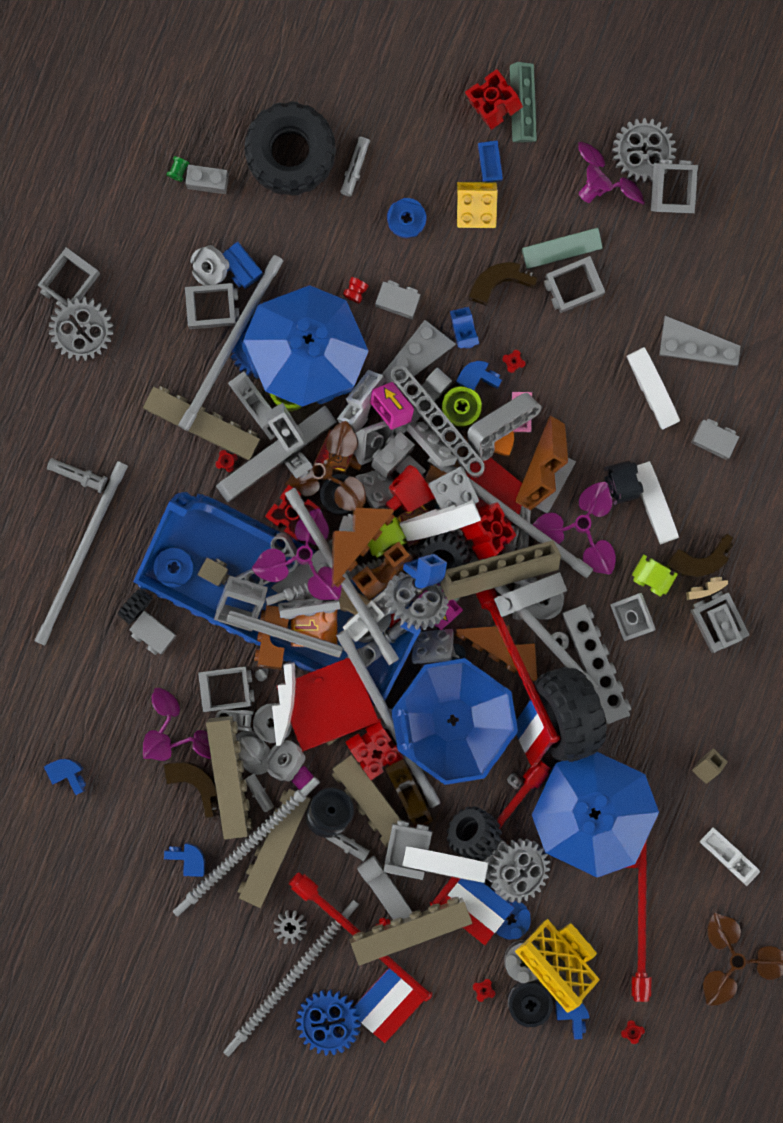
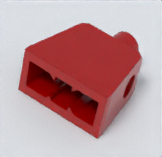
M408 465L388 487L394 497L385 504L389 509H393V512L400 506L403 510L411 512L435 499L417 468Z

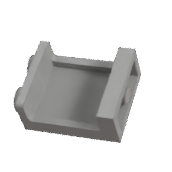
M397 820V824L393 823L383 872L423 880V870L407 868L402 865L406 846L429 850L432 831L428 830L429 826L417 824L416 828L409 826V822Z

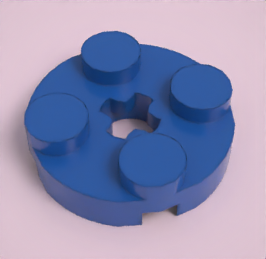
M403 198L393 203L387 214L389 229L401 238H414L418 236L426 225L424 208L418 201L411 198ZM406 213H409L410 218H412V221H408V223H404V220L401 219Z
M177 547L163 550L154 562L156 577L163 585L168 587H179L185 584L191 578L194 571V564L190 554ZM173 562H176V565L179 566V570L177 569L175 573H172V570L168 568V565H172Z
M506 900L515 907L509 916L514 914L516 922H512L509 925L507 924L508 920L505 919L496 933L505 939H519L530 927V912L522 902L518 903L514 900L511 903L509 900Z

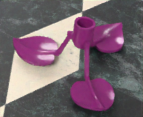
M578 143L581 156L590 163L587 167V184L579 191V196L582 200L590 203L597 195L601 196L615 187H621V191L627 197L643 205L645 204L639 187L633 181L622 177L620 182L612 185L610 179L599 169V166H605L602 154L595 147L587 143Z
M600 482L582 492L579 498V507L588 512L586 515L579 516L575 523L563 527V520L556 513H546L540 516L533 526L557 544L564 540L563 531L575 528L579 533H586L591 547L584 551L583 562L593 568V572L610 575L614 570L616 562L614 549L605 540H600L594 545L589 531L591 527L589 516L591 513L595 517H602L607 515L612 507V497L608 483Z
M315 509L310 511L309 514L326 540L329 528L321 510ZM301 519L296 525L295 534L298 540L306 541L305 546L298 548L296 556L285 561L284 553L272 548L264 551L252 566L253 572L261 579L269 582H279L288 576L289 570L286 565L296 560L302 565L309 564L314 574L308 581L310 594L319 600L340 599L341 585L338 588L336 586L331 587L332 569L324 566L317 573L311 561L313 552L309 547V543L317 544Z
M155 688L151 698L152 705L160 715L167 716V719L159 732L150 730L145 735L143 759L166 761L171 757V748L189 741L193 742L192 746L196 753L211 759L208 733L206 731L197 730L194 733V737H189L170 744L171 740L168 735L162 734L170 722L171 716L177 717L179 715L180 707L178 701L170 692L162 688Z

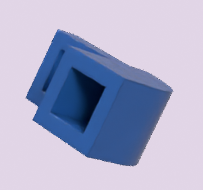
M469 307L450 311L458 347L467 349L479 344Z
M475 361L464 367L455 384L475 390L481 380L498 389L502 380L499 379L500 375L492 370L489 372L485 371L489 363Z
M431 554L404 563L403 570L416 579L415 587L425 588L438 584L444 579L447 562L436 554Z
M64 758L44 766L52 785L67 778L75 795L85 791L86 783L83 777L77 774V772L83 770V767L77 761Z
M186 842L184 850H181L180 846H169V850L164 851V859L184 860L183 876L203 877L205 875V856L202 850L195 844Z
M555 999L557 1020L572 1019L574 1039H583L582 1033H586L585 1021L581 1019L589 1018V1013L584 1004L581 1003L579 1007L567 1013Z

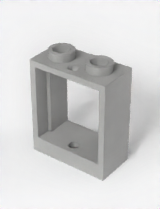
M661 160V163H654L651 211L695 213L698 165H691V161L680 160L679 164H672L673 160ZM664 169L688 170L686 204L662 203Z
M67 247L38 284L42 289L40 293L48 299L51 297L56 299V305L60 308L61 302L65 305H68V302L48 286L68 260L89 275L75 294L79 301L100 275L98 270Z
M590 256L550 272L545 276L544 285L548 292L551 291L554 297L551 299L555 310L559 309L560 313L605 294L604 287ZM583 266L593 292L564 304L554 278Z
M232 283L185 287L189 329L236 325V320L240 318L239 308H235V300H238L237 288L234 289ZM228 291L230 318L197 321L195 293Z
M229 576L217 605L214 620L252 631V629L228 622V613L230 610L258 618L265 602L268 587ZM227 597L254 604L253 611L249 612L226 605Z
M720 591L711 596L712 600L708 602L702 600L694 604L695 608L690 610L711 653H715L723 649L720 640L714 642L700 612L725 600L739 628L742 639L749 636L729 592L723 594Z
M247 667L198 673L203 712L252 706L251 702H255L254 690H250L249 682H252L251 670H247ZM242 672L246 702L212 706L208 676Z

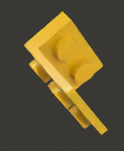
M457 182V227L496 228L497 183Z

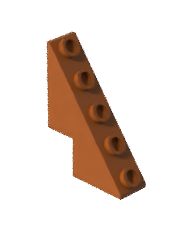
M552 416L548 418L516 498V503L529 510H532L556 491L555 473L568 463L565 424Z
M355 508L353 511V532L334 531L331 587L336 586L338 588L346 579L343 577L347 570L351 572L358 564L355 561L359 555L363 557L370 549L368 546L369 542L372 539L376 541L382 534L380 528L384 524L388 526L395 516L392 515L393 509Z
M497 626L456 629L455 636L463 641L466 639L472 641V647L480 652L483 649L490 653L489 658L497 663L500 660L506 663V669L514 674L516 673L517 669ZM535 644L515 645L532 682L537 680Z

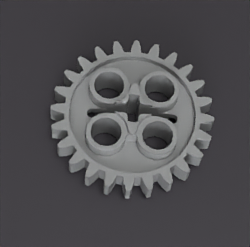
M646 118L643 119L642 123L635 119L634 126L628 122V129L622 127L621 132L623 134L617 133L616 137L619 140H614L613 145L617 147L612 149V152L617 155L613 157V160H619L616 168L623 167L621 174L628 172L627 179L633 175L635 176V182H637L639 177L642 178L643 183H645L647 178L653 182L654 164L649 161L651 156L657 157L659 163H661V160H675L676 157L671 155L677 150L676 148H671L675 141L669 140L673 134L666 135L667 127L661 129V122L655 126L654 119L650 123H647ZM656 137L659 144H651L649 138ZM629 138H638L639 144L633 145ZM642 147H645L646 154H643ZM627 149L636 150V151L627 152ZM636 156L639 159V163L632 164L629 158Z
M75 296V302L68 298V305L61 302L62 309L55 308L54 310L57 315H51L50 317L54 322H49V327L54 328L49 330V335H55L51 338V342H57L55 349L62 347V355L68 352V358L70 359L72 355H75L77 361L80 356H83L86 361L89 354L94 358V352L101 355L100 348L107 349L105 342H111V338L107 335L113 334V330L108 329L113 326V322H107L111 319V316L104 315L107 309L103 308L100 310L101 303L99 302L94 305L93 298L86 302V296L83 297L82 301H79L78 297ZM80 311H86L88 316L85 319H80L77 314ZM69 315H73L81 327L84 326L85 333L93 340L92 342H89L84 333L77 329V324ZM64 323L72 325V328L68 331L63 330L61 327ZM93 326H97L100 328V332L92 334L90 329ZM77 338H81L85 342L83 345L77 346L74 344V341Z
M401 571L398 576L394 575L384 591L386 593L384 600L387 601L385 607H391L388 613H395L394 620L400 618V625L406 622L408 623V628L414 625L416 630L420 626L426 630L428 625L433 628L435 623L439 624L446 615L449 602L444 592H442L441 586L435 584L425 588H415L416 579L412 578L408 573L404 574ZM425 590H427V592H425V593L422 595V597L419 598L420 595H421ZM412 601H415V602H413V604L411 605V607H409L408 609H405V608H407L408 606H410V604H411Z
M521 838L517 842L511 840V846L505 843V850L498 849L500 855H493L496 861L490 863L494 868L488 871L492 875L489 881L493 883L491 888L501 898L509 900L511 903L514 900L520 903L521 899L528 901V895L534 898L535 890L541 892L539 886H545L546 884L543 882V879L549 878L545 872L550 871V868L546 866L550 861L546 858L548 854L543 851L544 848L529 839L524 841Z

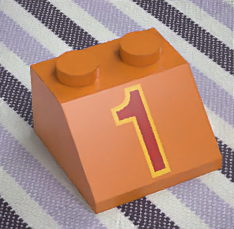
M337 610L332 613L318 612L313 616L298 615L291 619V630L337 645ZM291 642V647H304Z

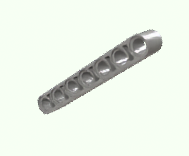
M401 365L394 367L391 371V379L395 386L412 403L413 408L431 430L456 456L458 463L468 475L474 478L481 476L484 472V463L408 369ZM402 371L406 376L403 380H397L394 377L395 373ZM411 386L418 389V393L414 396L407 393V389ZM422 402H428L431 405L427 411H422L419 406ZM435 417H440L443 419V424L441 426H434L432 420ZM452 432L455 434L456 439L448 442L444 438L445 434ZM464 447L468 450V455L460 457L457 454V450ZM478 463L481 466V470L474 473L470 470V465Z
M326 406L322 407L297 425L303 434V445L287 453L280 441L277 440L222 480L216 486L225 500L230 502L337 423L336 419Z

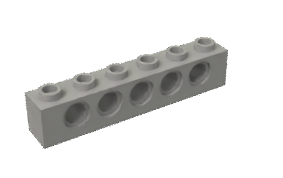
M584 604L562 613L585 673L599 686L595 691L600 698L606 724L630 716L631 706L627 699H623L621 692H624L620 680L616 681L614 677L616 669L612 662H608L606 656L609 655L606 645L601 644L599 640L601 633L598 626L593 625L591 619L594 618L591 608H586ZM580 621H585L588 625V629L585 632H580L577 628ZM588 639L595 642V648L592 651L585 648V642ZM595 658H600L603 662L600 669H595L592 665ZM603 676H607L610 679V685L606 688L600 685V679ZM610 695H615L618 699L617 704L614 706H610L607 702Z

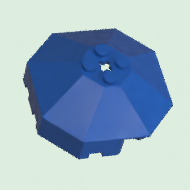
M310 285L259 304L242 343V349L247 355L252 372L256 378H260L265 392L302 407L316 401L319 404H323L340 395L351 393L369 351L347 301ZM308 334L312 335L311 339H313L314 342H309V344H306L305 339H303V336L307 337Z
M465 658L424 665L391 711L398 751L444 785L485 778L518 732L511 691ZM450 715H454L455 718L459 719L456 722V726H452L451 723L447 722V719H450Z
M596 752L577 761L569 762L567 760L555 764L532 813V817L545 853L598 878L636 863L659 811L644 773ZM592 808H595L596 811L600 810L599 819L590 818L589 814L592 813Z

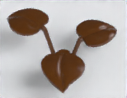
M347 421L339 423L327 438V450L330 453H336L335 456L324 460V463L312 465L310 473L303 478L298 477L296 479L292 474L285 483V486L290 485L301 493L302 496L308 497L317 494L320 490L318 479H328L340 485L334 494L335 502L340 508L348 511H354L355 508H363L366 492L362 482L355 477L346 478L344 483L333 478L332 467L329 465L339 455L349 457L356 451L358 439Z
M714 913L708 924V938L716 949L721 950L728 946L732 953L730 957V965L732 967L726 976L718 970L706 975L703 982L706 1004L715 1006L732 999L737 991V983L729 978V976L735 969H743L746 964L758 963L757 971L764 979L775 980L783 975V951L773 946H765L759 949L758 959L746 960L741 953H735L731 945L736 943L741 935L738 923L730 917Z

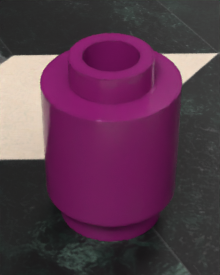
M304 765L291 781L301 790L314 776Z

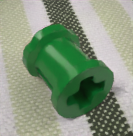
M174 156V163L166 175L176 181L183 182L184 172L190 163Z

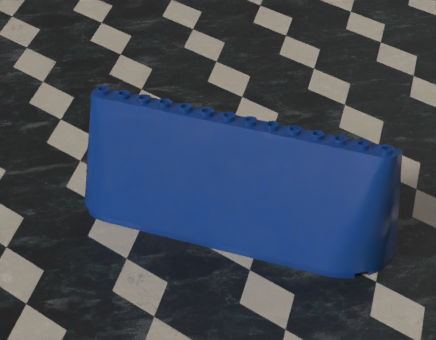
M188 492L178 493L169 501L133 582L142 589L154 592L160 598L172 601L177 607H184L191 611L193 615L201 616L211 624L219 625L225 628L227 632L243 637L246 642L260 646L261 642L257 641L258 631H248L214 620L217 605L225 585L221 584L218 587L197 574L205 560L209 558L213 561L219 559L226 563L225 568L229 569L228 574L236 577L252 569L258 557L264 551L271 549L272 539L281 532L211 497L197 494V497L189 495ZM291 538L297 550L301 546H305V544ZM277 539L278 546H286L284 540ZM171 547L185 550L190 554L194 564L191 578L179 587L163 585L154 573L156 557L163 550ZM286 557V561L290 560L292 557ZM173 562L172 565H168V568L172 570V573H175L177 569L179 570V566L176 565V562ZM252 574V579L256 582H259L260 577H258L256 574ZM350 580L353 586L355 587L356 591L359 594L365 596L354 583V581ZM269 582L263 585L268 587L265 598L278 594L271 588L277 582ZM227 597L225 602L226 605L252 612L255 606L232 597ZM283 600V601H280V602L271 604V605H269V606H276V605H278L279 603H285V602H289V601ZM264 602L261 611L266 610V602ZM340 609L337 610V634L344 630L343 626L354 614ZM406 622L400 626L407 630V632L399 636L395 643H389L399 660L388 665L382 655L367 667L384 701L404 665L422 626L418 630L415 629L414 625L408 628V623ZM270 636V641L274 646L284 648L283 660L295 662L301 670L313 672L344 660L348 656L344 649L340 657H335L307 647H291V642H278ZM337 638V645L342 646ZM353 640L356 650L368 644ZM369 695L373 706H375L371 696Z

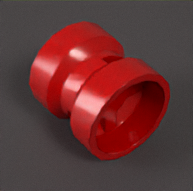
M351 277L349 288L345 289L343 296L360 304L363 299L362 294L367 291L369 285L357 278Z

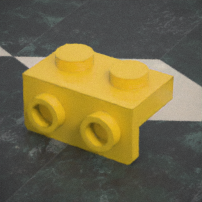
M571 923L558 930L584 962L595 957L596 951ZM557 944V953H564V948L561 944ZM570 959V968L577 969L575 960Z

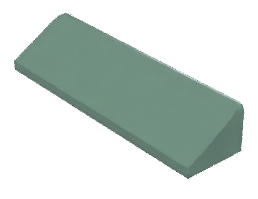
M516 62L510 65V86L519 96L523 108L511 115L512 141L536 142L534 64Z
M594 228L522 248V254L526 268L530 269L603 248L599 229Z

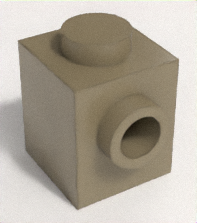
M209 558L205 560L197 574L218 587L221 584L225 585L230 576L228 574L229 569L225 568L226 563L219 559L213 561Z
M713 748L697 762L692 771L707 784L721 773L728 761Z

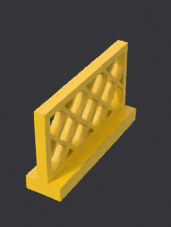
M548 919L515 950L516 954L567 1013L579 1007L585 996L600 980ZM545 927L550 931L551 938L544 937ZM533 940L540 942V950H537L531 943ZM545 942L552 944V952L545 951ZM557 944L563 946L564 953H557ZM546 955L553 956V966L546 960ZM558 957L565 958V967L558 966ZM570 959L575 960L577 969L570 968ZM559 971L566 972V981L561 978ZM571 972L578 973V982H572ZM583 974H587L592 980L590 984L584 983ZM572 986L579 987V996L574 993Z

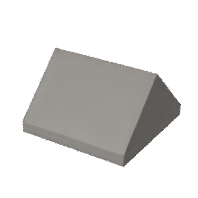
M385 421L363 428L355 433L358 445L354 454L360 465L373 461V454L379 448L383 449L387 445L386 441L393 435L394 429L391 430Z
M642 593L610 604L624 641L656 630Z

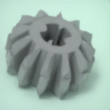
M286 910V917L280 913L278 917L281 921H274L275 925L280 926L274 929V933L281 932L277 939L280 940L284 936V944H287L289 938H291L292 944L296 943L295 937L301 941L303 937L299 933L306 934L307 932L306 929L301 928L307 926V922H300L304 917L302 914L298 918L295 917L297 914L296 910L293 911L292 916H290L289 910ZM288 922H291V925L296 926V928L293 929V932H290L289 929L285 928V926L287 927Z

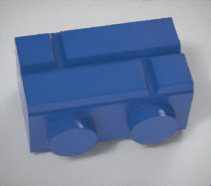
M236 242L222 253L229 262L227 272L230 270L234 275L232 280L238 287L243 286L244 289H247L263 276V272L239 242Z

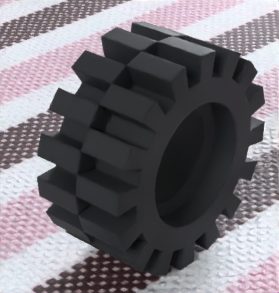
M139 588L121 607L118 615L129 625L132 624L148 607L153 597L142 588Z

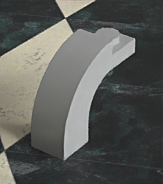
M243 371L228 384L271 440L276 435L267 423L266 412L272 408Z
M559 572L494 598L501 617L566 592L567 589Z

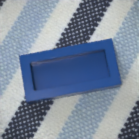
M498 141L478 143L483 182L502 181Z

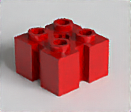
M497 69L484 78L486 82L480 86L477 83L465 91L470 104L478 114L480 113L490 130L504 121L502 117L508 113L511 116L523 108L519 96L510 85L508 86L505 78Z
M288 485L279 497L282 503L279 507L274 504L265 517L278 527L281 524L286 526L284 531L298 541L295 528L301 518L299 515L296 518L289 517V510H294L285 495L286 492L293 489V487ZM309 499L304 503L308 512L315 509L321 510Z
M498 502L481 506L478 509L481 521L461 527L467 540H472V549L479 560L496 556L504 549L503 545L509 544L517 536L509 522L505 523L503 519L505 514Z
M380 722L366 727L367 733L363 736L357 733L345 742L370 780L383 773L382 767L386 764L391 766L393 763L399 762L404 758Z

